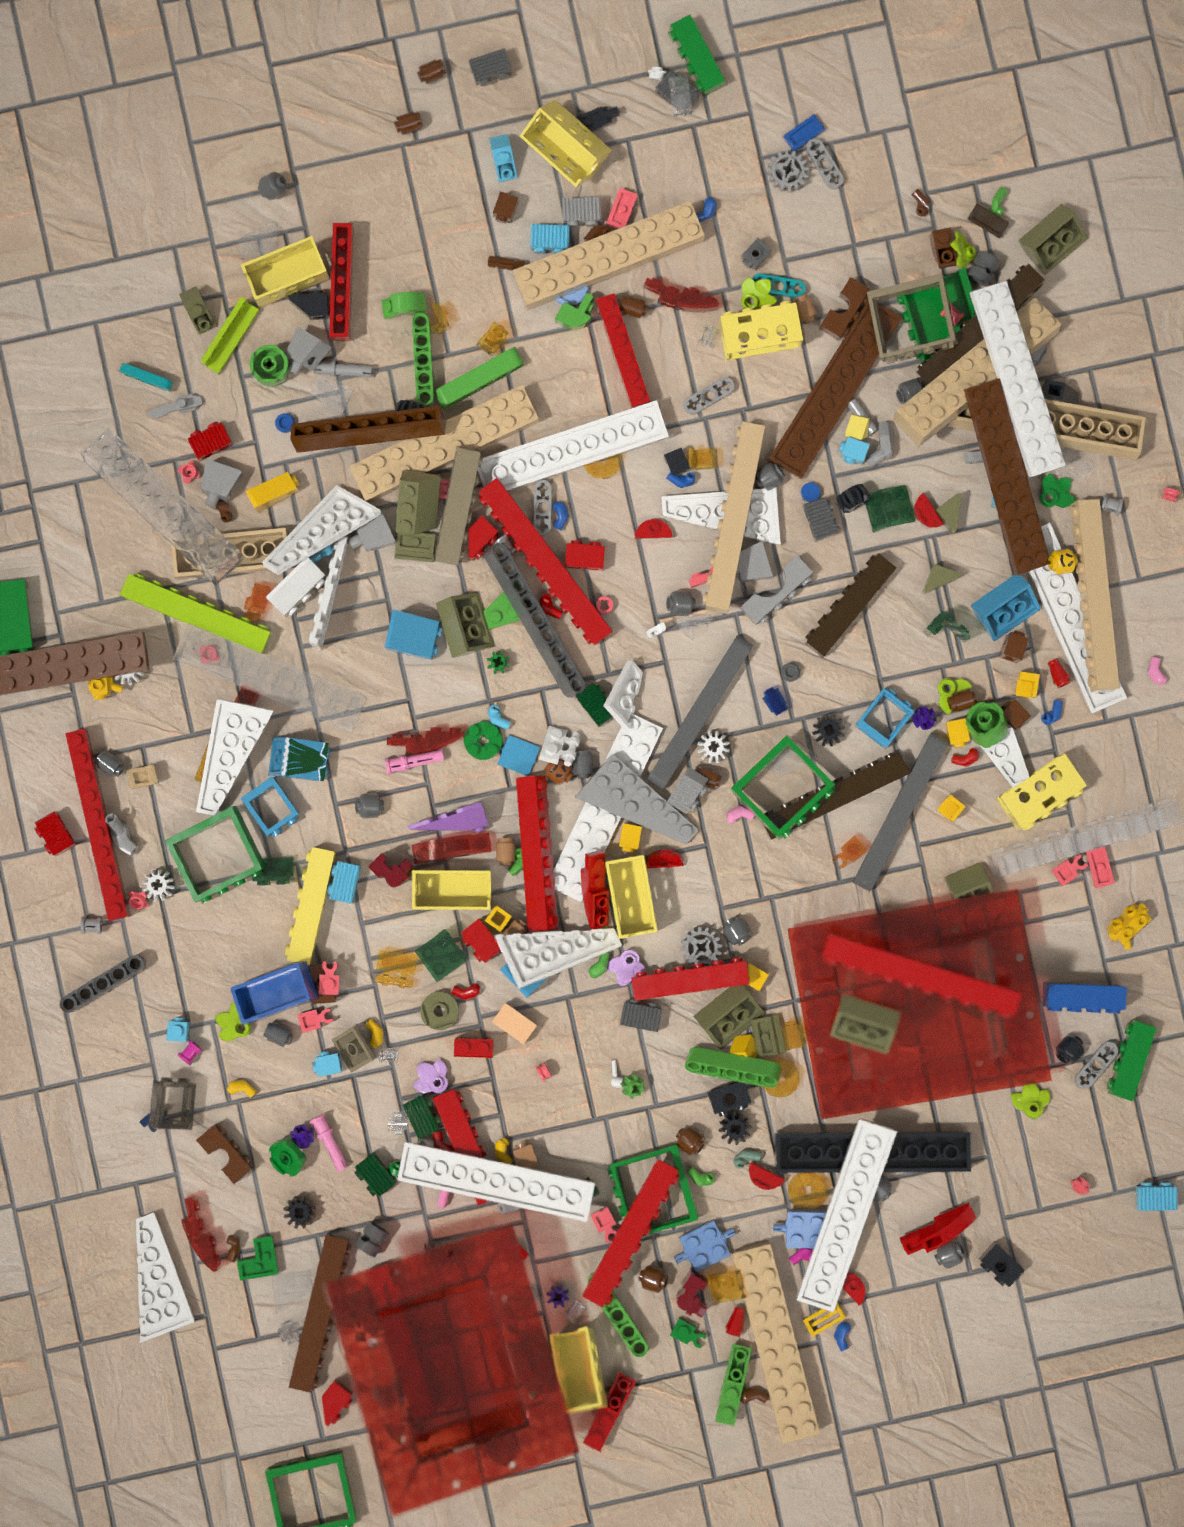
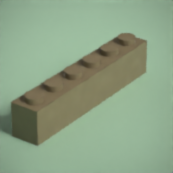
M456 446L434 560L437 562L458 566V562L463 559L464 550H461L462 542L466 543L468 531H465L466 523L469 524L471 520L469 507L474 504L475 494L473 493V488L478 485L479 475L476 474L477 468L481 467L483 456H480L481 452L479 450Z

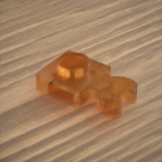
M854 835L840 847L843 853L835 855L832 860L835 861L837 858H841L843 863L839 868L842 869L846 866L848 859L853 863L867 849Z

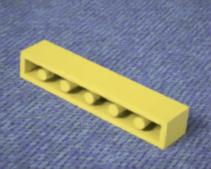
M312 847V850L307 852L306 861L309 862L308 868L303 870L302 880L304 885L303 888L299 889L297 899H300L299 907H295L293 918H296L295 926L291 925L289 937H292L290 945L287 944L285 956H288V961L312 964L336 852Z

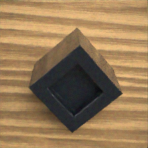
M682 448L664 454L663 458L665 463L668 464L672 476L684 471H690Z

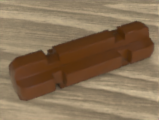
M489 256L488 266L493 268L498 266L500 269L513 270L525 266V262L521 260L515 261V259L502 257L497 259L495 256Z

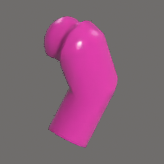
M800 1248L788 1259L794 1266L801 1260L809 1261L813 1249Z

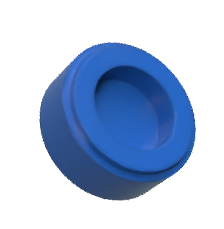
M287 413L280 414L275 420L276 428L281 433L291 432V424H295L293 417Z
M806 483L801 489V497L806 502L817 500L820 496V489L815 483Z

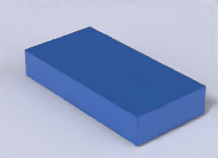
M813 114L786 133L783 138L792 151L796 152L807 144L809 140L824 132L825 128Z

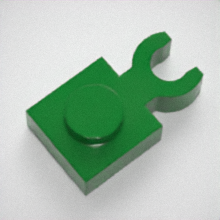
M678 1318L670 1333L671 1337L686 1345L689 1340L693 1341L694 1346L697 1348L702 1347L701 1344L697 1343V1338L702 1337L706 1339L704 1333L694 1332L696 1326L681 1318Z

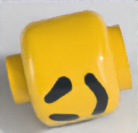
M1070 549L1054 550L1048 557V560L1051 561L1048 567L1056 575L1072 573L1078 564L1077 555L1073 554Z

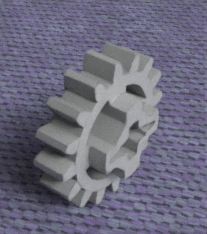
M785 150L784 155L778 152V158L773 156L771 159L773 163L768 164L771 170L767 171V175H772L769 178V182L774 181V188L780 186L781 192L784 188H787L788 193H790L791 188L797 191L798 184L804 185L802 179L807 180L808 175L805 173L808 172L809 168L804 167L807 161H801L802 155L795 156V151L789 154L788 150ZM794 162L798 164L800 169L796 168ZM789 165H791L790 172L787 175V178H785V171L787 170ZM776 173L780 175L782 180L778 179ZM792 179L796 180L794 182L788 183V181Z
M698 927V932L691 929V935L685 934L687 940H681L685 947L680 948V950L685 951L686 954L682 957L689 958L688 964L694 962V964L704 963L705 966L706 963L712 965V960L718 961L715 956L716 954L721 955L718 948L722 947V945L717 944L720 937H713L715 931L708 933L709 929L707 927L704 931H702L701 927ZM696 935H706L703 940L694 938ZM711 941L714 944L713 953L709 950V943ZM689 942L693 945V952L691 955L688 950ZM698 943H705L706 945L704 948L706 949V951H700L695 955V953L698 950V947L696 945ZM701 955L708 957L707 960H696Z

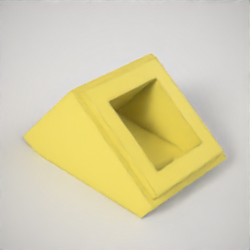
M852 414L845 436L860 440L868 437L870 418Z

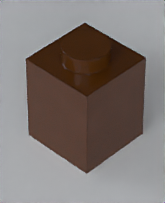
M500 191L493 210V217L496 218V221L503 224L512 222L519 202L518 197Z
M1016 699L1012 702L1008 700L1001 707L1007 723L1014 730L1020 728L1031 717Z

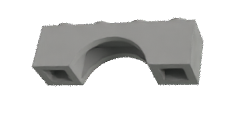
M798 555L782 569L784 586L778 594L772 597H761L754 594L740 607L741 611L754 625L757 623L762 625L769 618L768 613L772 610L776 612L784 605L782 601L786 597L790 599L798 592L796 588L800 584L805 586L812 579L810 575L813 572Z

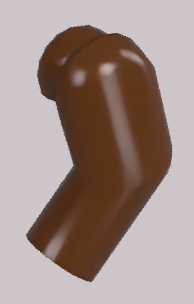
M916 189L911 194L918 202L916 214L924 217L929 212L930 201L919 189Z
M596 225L592 227L583 239L586 242L612 232V230L607 225Z
M218 500L216 508L213 509L219 510L222 522L227 523L233 518L232 510L228 503Z
M229 1235L226 1243L231 1245L226 1259L235 1262L240 1251V1238L237 1235Z
M751 1387L741 1393L740 1402L748 1404L750 1401L757 1399L765 1404L769 1395L755 1387Z

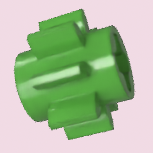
M634 1073L631 1076H624L623 1082L620 1083L624 1088L621 1092L625 1096L628 1095L631 1099L634 1096H641L643 1089H645L641 1084L644 1080L640 1076L637 1077Z

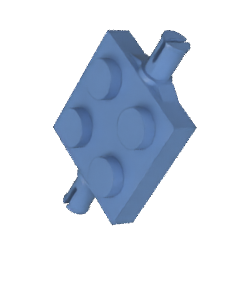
M787 1209L785 1224H773V1232H785L786 1248L813 1249L826 1210Z
M713 1219L679 1236L684 1252L674 1256L676 1263L678 1264L688 1259L695 1271L698 1272L731 1256L727 1248L726 1239L736 1235L733 1227L722 1233L717 1228Z

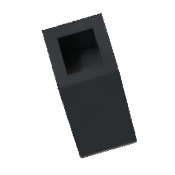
M314 290L312 294L294 292L293 295H288L290 303L310 320L330 319L327 292L323 293V290Z
M1046 379L1041 387L1044 399L1078 405L1079 392L1066 383Z

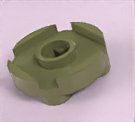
M445 992L429 994L422 1002L420 1008L423 1022L435 1030L450 1028L456 1022L459 1014L457 1001ZM438 1005L441 1008H445L443 1016L440 1017L439 1014L434 1013Z

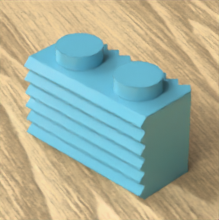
M531 224V250H534L536 254H545L546 251H553L555 254L568 249L569 225Z
M337 861V865L333 864L331 876H334L333 884L329 883L327 894L330 895L329 899L354 903L361 866Z
M1141 1182V1186L1135 1187L1137 1210H1178L1177 1186L1172 1185V1182H1160V1186H1153L1152 1182Z

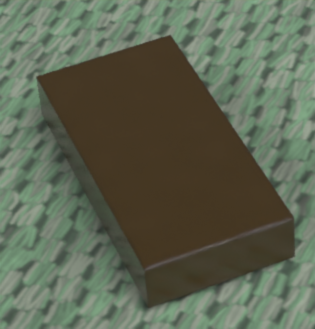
M979 202L976 203L967 220L999 239L1010 222Z

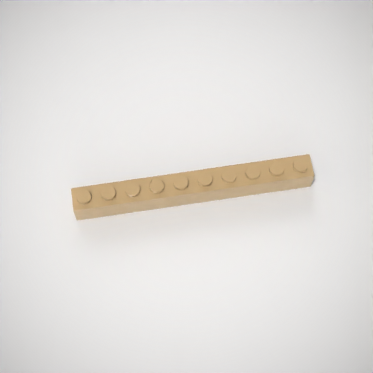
M742 422V427L737 428L736 438L739 439L738 446L734 445L732 456L735 457L734 464L730 463L728 475H732L731 482L726 483L725 493H728V497L722 503L721 511L724 512L723 519L719 518L717 530H721L720 537L715 538L714 548L717 549L716 556L712 555L710 566L714 568L713 573L708 574L706 585H710L709 593L705 592L703 604H706L705 610L729 613L765 430L764 425Z
M1100 499L1077 500L1071 504L1070 516L1073 520L1074 554L1078 558L1076 573L1079 577L1078 591L1081 596L1080 610L1083 615L1082 629L1085 634L1083 644L1087 653L1085 663L1089 672L1087 682L1091 693L1113 692L1120 689Z

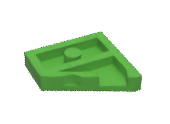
M504 592L484 610L489 630L521 621Z

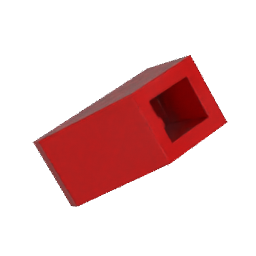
M483 516L468 529L469 559L471 561L475 558L477 560L480 559L485 553L484 549L488 545L492 546L499 539L497 537L499 532Z
M337 1379L331 1383L322 1395L324 1421L327 1427L331 1423L335 1424L341 1417L339 1414L343 1407L347 1409L353 1401L351 1398L353 1392Z

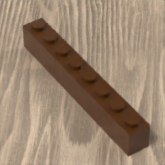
M440 406L296 423L291 424L290 440L296 452L300 453L445 435L446 418Z
M329 1233L325 1235L288 1388L311 1393L313 1388L317 1389L320 1378L316 1377L317 1371L322 1369L324 1358H321L322 1350L326 1351L329 1339H326L327 1331L331 1332L333 1320H330L332 1312H336L338 1301H335L336 1293L340 1294L343 1282H340L341 1274L345 1275L347 1263H344L346 1255H350L352 1244H349V1238Z

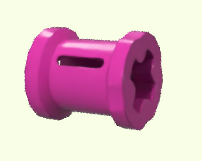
M189 1040L187 1047L182 1052H179L178 1056L185 1063L191 1065L192 1060L198 1053H202L203 1050L195 1042Z

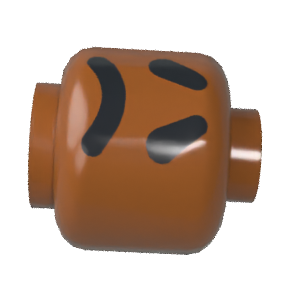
M559 759L558 765L548 762L544 769L546 771L545 776L557 785H561L564 781L568 783L573 776L571 772L572 765H564L565 760Z

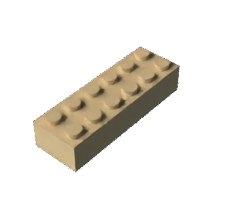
M286 528L171 539L174 577L179 580L270 571L263 566L262 562L288 536V530Z

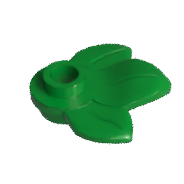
M1051 473L1045 476L1041 484L1043 491L1039 496L1040 503L1044 507L1050 508L1056 505L1060 508H1065L1075 502V497L1068 494L1071 486L1070 478L1055 480ZM1046 495H1050L1052 497V501H1047Z

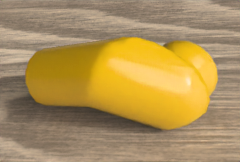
M370 1019L365 1026L372 1032L370 1045L373 1048H377L383 1043V1029Z
M500 1138L495 1143V1156L501 1162L511 1164L513 1160L506 1153V1147L509 1145V1142L506 1138Z

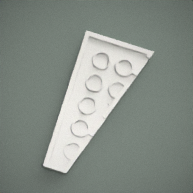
M336 485L262 562L263 566L279 575L380 516L381 511Z
M776 488L770 491L766 489H753L744 537L781 545ZM714 492L662 496L663 517L717 530L719 518L723 519L724 512L721 511L723 500H727L728 493Z
M347 536L340 538L334 543V558L331 557L330 572L325 580L324 593H320L318 604H320L319 611L315 613V625L309 637L310 644L315 649H323L349 541Z
M217 699L196 812L213 816L218 813L275 710Z
M614 928L592 929L591 931L572 930L571 932L497 934L495 936L519 989L622 946Z
M155 1212L136 1219L140 1343L196 1321Z

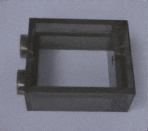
M161 1077V1080H153L149 1127L192 1130L197 1083L189 1082V1078H178V1081H172L173 1078ZM166 1087L184 1088L181 1120L163 1119Z

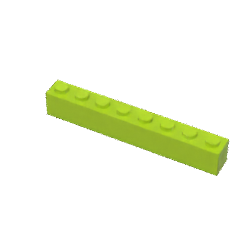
M134 573V576L128 574L120 596L264 655L272 633L268 631V627L258 624L256 627L250 624L251 620L240 617L239 620L233 617L234 613L223 609L220 612L215 610L216 606L205 602L203 605L197 602L198 598L187 595L186 598L180 595L181 591L170 587L167 590L162 588L163 584L152 580L151 583L145 581V577L140 574Z

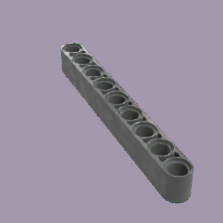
M502 543L493 545L485 552L487 564L561 691L568 698L575 697L585 689V682L506 546Z
M738 635L736 636L647 778L648 781L664 789L753 647L751 643Z
M934 732L930 733L853 880L854 884L869 892L872 890L949 740Z

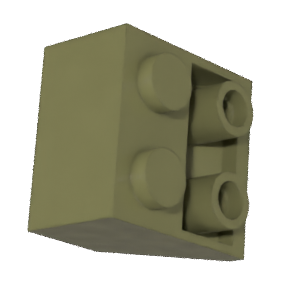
M980 863L944 877L958 913L966 912L997 899L990 880Z

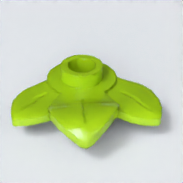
M956 231V239L950 245L959 254L956 265L965 268L968 267L969 262L975 259L976 251L967 242L965 236Z
M750 277L744 280L741 287L743 292L741 304L745 309H761L763 305L772 304L773 306L776 303L777 299L769 294L771 290L770 279H761L756 283ZM748 298H753L754 303H749Z
M946 678L941 680L937 687L940 694L939 705L946 714H950L951 710L947 703V697H950L953 693L968 688L971 689L972 685L964 679L953 681ZM944 685L950 686L949 692L944 690Z
M231 1003L229 1012L220 1013L215 1016L217 1024L223 1029L218 1037L224 1041H233L237 1037H246L251 1032V1024H244L245 1030H239V1025L242 1023L235 1003Z
M1027 1081L1023 1086L1022 1093H1012L1011 1100L1015 1108L1024 1111L1028 1118L1037 1119L1042 1115L1043 1108L1048 1105L1050 1093L1048 1089L1039 1091L1035 1083ZM1031 1106H1036V1107H1037V1111H1036V1112H1032V1111L1030 1110V1107H1031Z

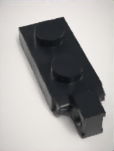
M601 106L578 115L576 118L591 132H594L613 123L612 119L620 116V112L617 106L611 109Z

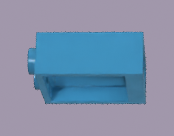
M883 688L854 725L884 749L888 747L914 713L911 709L913 706L906 700L900 701L896 698L897 694L890 688L887 690ZM883 696L906 713L888 738H885L865 722Z
M273 776L241 798L268 837L271 835L273 837L277 836L283 831L281 828L286 824L291 826L298 821L297 817L300 813ZM274 787L292 813L268 829L251 802Z

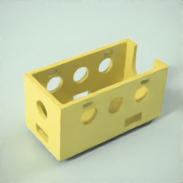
M556 99L540 107L520 135L527 144L575 187L591 179L612 151Z
M312 236L241 264L259 308L292 295L294 292L302 291L329 280Z
M791 301L781 302L779 306L772 307V304L763 305L761 309L757 310L746 308L741 313L729 311L720 316L719 327L726 361L799 348L802 345L803 336L797 304L791 303ZM777 332H782L784 336H779ZM762 335L766 339H760L758 336ZM739 339H745L747 342L742 343Z
M1064 753L1029 775V778L1016 787H1012L998 796L996 800L1016 829H1023L1025 831L1036 825L1035 820L1038 818L1041 820L1052 814L1051 809H1059L1067 804L1068 801L1066 799L1069 797L1072 799L1084 792L1082 788L1087 785ZM1051 772L1056 774L1055 781L1051 779ZM1035 783H1038L1041 787L1039 792L1035 789ZM1020 793L1025 797L1023 803L1019 800Z
M644 855L605 862L619 939L657 932Z
M412 870V909L491 910L492 871Z
M583 1327L574 1332L550 1334L563 1412L574 1414L608 1407L594 1330L589 1327Z

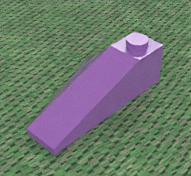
M478 802L456 809L455 812L445 813L436 818H430L409 825L408 828L409 830L440 831L474 830L475 833L486 830L485 826H488L489 823L483 804Z

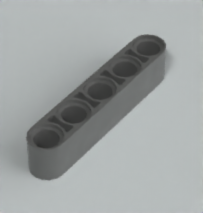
M140 955L130 956L67 994L60 1000L61 1010L66 1013L75 1012L145 969V959ZM135 958L141 962V966L138 969L132 967V961ZM119 968L124 971L122 979H118L115 976V972ZM102 978L108 983L105 989L99 987V981ZM85 988L91 992L89 999H84L82 996V991ZM69 998L74 1001L72 1009H68L65 1005L66 1000Z

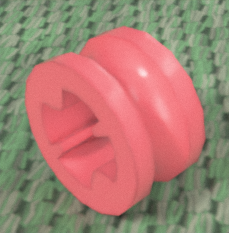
M1163 488L1164 495H1161L1162 499L1178 502L1177 496L1180 495L1179 491Z
M606 596L600 597L596 602L597 611L601 614L610 613L613 609L612 600ZM608 601L609 609L606 610L604 608V610H601L600 602Z
M544 1062L542 1066H536L543 1082L546 1081V1078H552Z

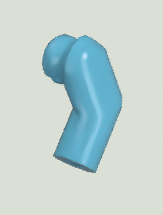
M330 544L309 558L316 564L322 558L333 553V545Z
M491 705L488 709L490 722L493 725L508 730L511 721L502 718L498 705Z

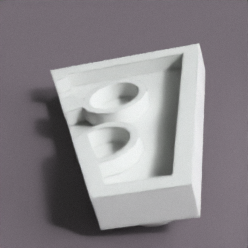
M633 660L626 662L604 704V707L624 730H630L632 723L629 720L631 713H634L635 710L633 702L635 695L639 693L643 672Z
M1012 727L1008 728V735L1001 742L989 748L982 747L1013 788L1030 777Z

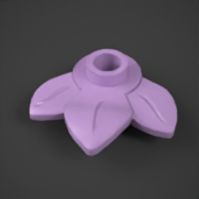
M627 949L622 952L621 956L610 960L608 971L616 972L619 985L625 986L632 981V977L636 976L635 973L645 971V966L639 961V955L635 950ZM632 957L633 961L627 962L626 958Z
M436 1060L434 1065L426 1062L417 1065V1073L420 1079L413 1084L417 1091L425 1094L432 1091L435 1093L446 1091L448 1088V1079L446 1078L447 1067L442 1060ZM437 1080L441 1081V1085L439 1087H436L435 1085Z

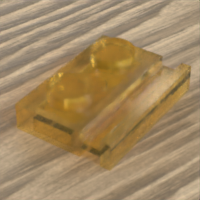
M740 1270L707 1275L710 1292L714 1296L713 1303L740 1300L747 1297L743 1292L745 1288Z

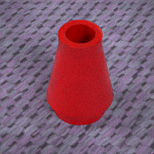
M1058 658L1047 663L1053 684L1057 688L1071 683V675L1062 666Z
M734 1307L725 1326L726 1334L736 1337L741 1336L744 1330V1314L746 1310Z

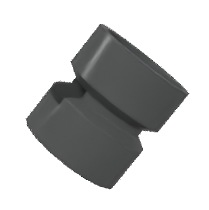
M978 251L973 261L975 265L971 266L967 275L974 283L988 287L993 278L992 272H996L1000 260L989 253Z
M368 1221L363 1229L364 1235H360L354 1245L366 1254L376 1257L381 1249L380 1244H384L389 1236V1232L379 1225Z

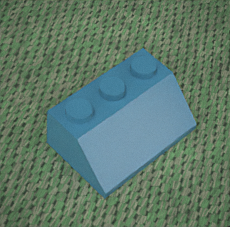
M1013 575L971 604L977 619L993 641H996L1041 609L1030 584L1021 575Z

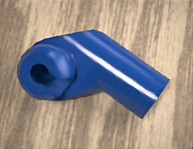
M670 472L666 479L677 487L684 488L694 484L695 475L689 472L683 476H672Z
M848 1322L840 1323L834 1333V1338L840 1351L849 1348L845 1339L848 1332L851 1331V1325Z

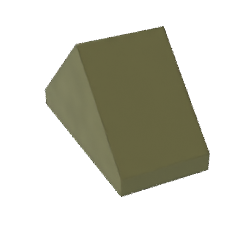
M961 493L956 494L935 510L945 527L952 534L957 531Z
M933 564L923 593L927 594L961 577L960 573Z

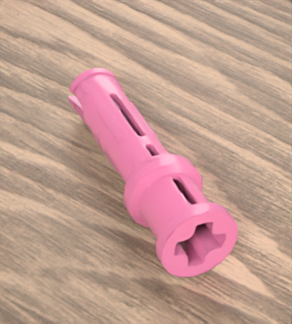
M442 749L408 757L401 755L399 758L394 759L385 758L388 775L401 770L406 772L411 767L444 761Z
M323 1113L309 1122L313 1124L317 1132V1138L321 1139L337 1172L347 1168L348 1164L332 1135L333 1129L329 1127L325 1119L326 1115Z

